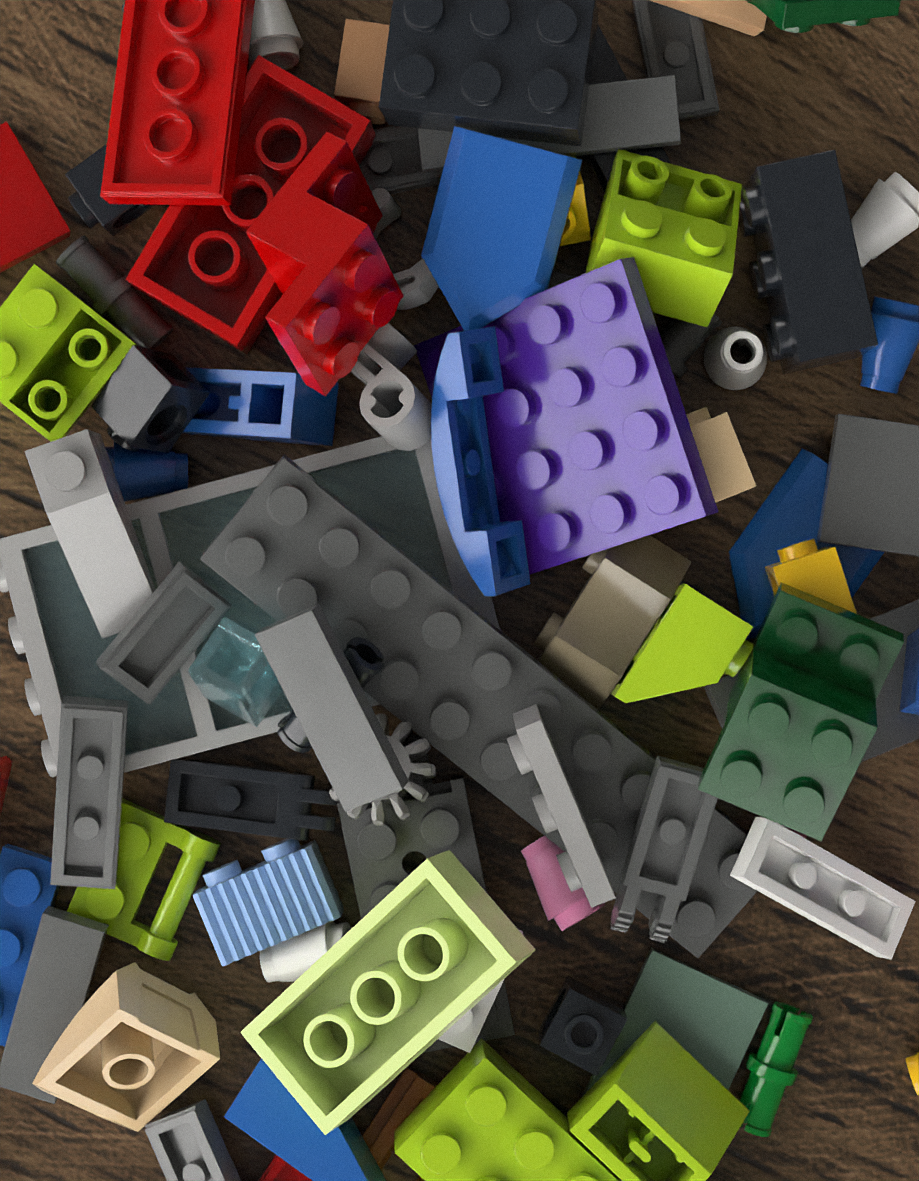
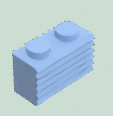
M284 839L261 850L265 859L261 863L242 870L238 860H235L202 875L206 886L199 888L193 894V898L222 966L341 917L344 911L343 904L315 840L300 845L298 840Z

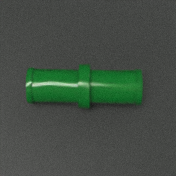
M774 1002L772 1006L773 1011L758 1052H752L749 1055L746 1068L750 1070V1074L740 1101L750 1111L741 1127L744 1123H747L744 1131L761 1137L770 1136L771 1127L786 1086H792L795 1083L798 1071L794 1068V1064L808 1026L813 1020V1016L808 1012L801 1011V1014H798L800 1008L783 1002Z

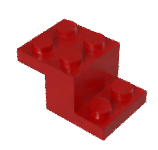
M329 132L323 135L246 231L282 293L280 299L265 318L304 383L324 396L330 392L340 378L345 377L351 372L358 360L359 353L376 331L390 322L397 310L398 303L404 297L373 235L377 223L383 215L347 141Z

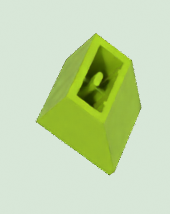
M618 149L591 240L586 273L616 260L634 257L653 313L708 327L733 275L742 184L723 179L717 175L705 174L666 163L651 156H642Z
M34 264L0 307V402L50 442L66 437L98 397L133 345H138L55 278Z
M655 1020L567 1112L570 1132L622 1181H706L713 1173L750 1111Z

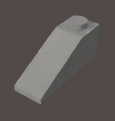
M86 429L26 450L25 454L46 514L102 639L121 632L155 591V587L102 436L99 433Z

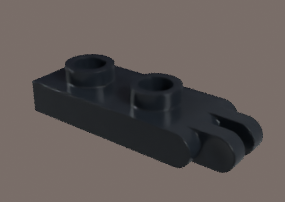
M177 758L170 761L164 822L279 838L308 840L310 829L333 831L335 830L336 817L311 813L312 803L337 805L338 801L332 799L329 794L330 790L314 788L315 775Z

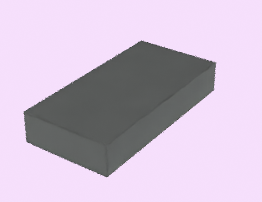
M179 561L96 662L100 669L150 705L233 605L224 595Z

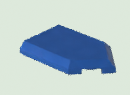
M454 126L421 256L464 331L483 328L520 306L524 299L549 288L583 160Z
M803 448L796 455L728 552L737 593L740 619L753 626L746 640L756 638L774 599L765 566L780 562L777 550L810 539H815L817 549L836 547L851 597L854 596L884 554L882 551L817 542L828 464Z

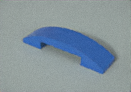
M495 326L448 333L436 371L431 411L433 464L444 516L460 557L484 596H496L531 584L522 520L500 522L483 402L484 395L504 391Z

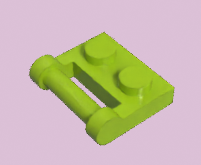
M122 798L115 889L77 887L67 912L109 925L108 935L136 946L140 951L152 957L170 961L178 944V941L173 938L206 861H214L221 843L185 825L164 822V816ZM169 843L180 848L183 853L150 927L136 921L135 918Z

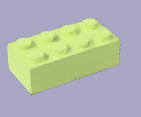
M448 850L427 858L240 1033L324 1135H327L356 1114L536 949L454 854Z

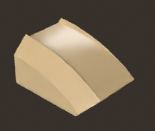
M136 962L116 970L79 1010L45 1059L32 1084L40 1090L98 1117L138 1132L220 1060L216 1020L195 992L188 994L141 970Z

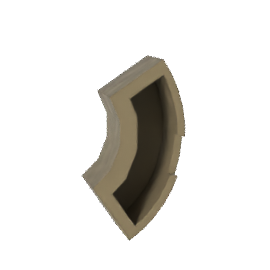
M650 535L590 554L582 569L590 573L591 576L565 617L562 618L553 612L533 645L543 650L538 661L596 709H599L621 680L646 636L673 598L691 561Z

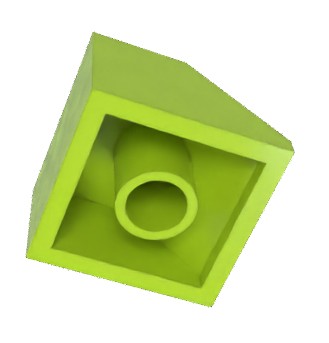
M680 584L673 598L646 636L611 694L626 704L716 684L723 674L733 678L753 649L754 644L746 640L753 626L687 584Z

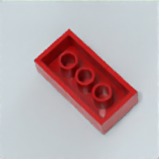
M258 55L246 75L231 205H169L125 280L140 292L243 353L248 354L267 322L265 316L280 299L282 293L246 231L326 132L347 141L358 165H360L376 137L371 120Z

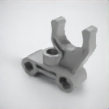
M376 188L372 191L374 199L383 215L373 233L375 239H377L385 227L401 215L400 206L384 188ZM423 258L410 269L393 274L404 295L398 303L397 310L411 309L430 301L439 286ZM388 323L379 328L359 353L358 360L351 372L366 385L361 393L359 402L361 414L366 421L391 446L399 450L411 451L422 447L431 439L432 404L400 372L417 350Z

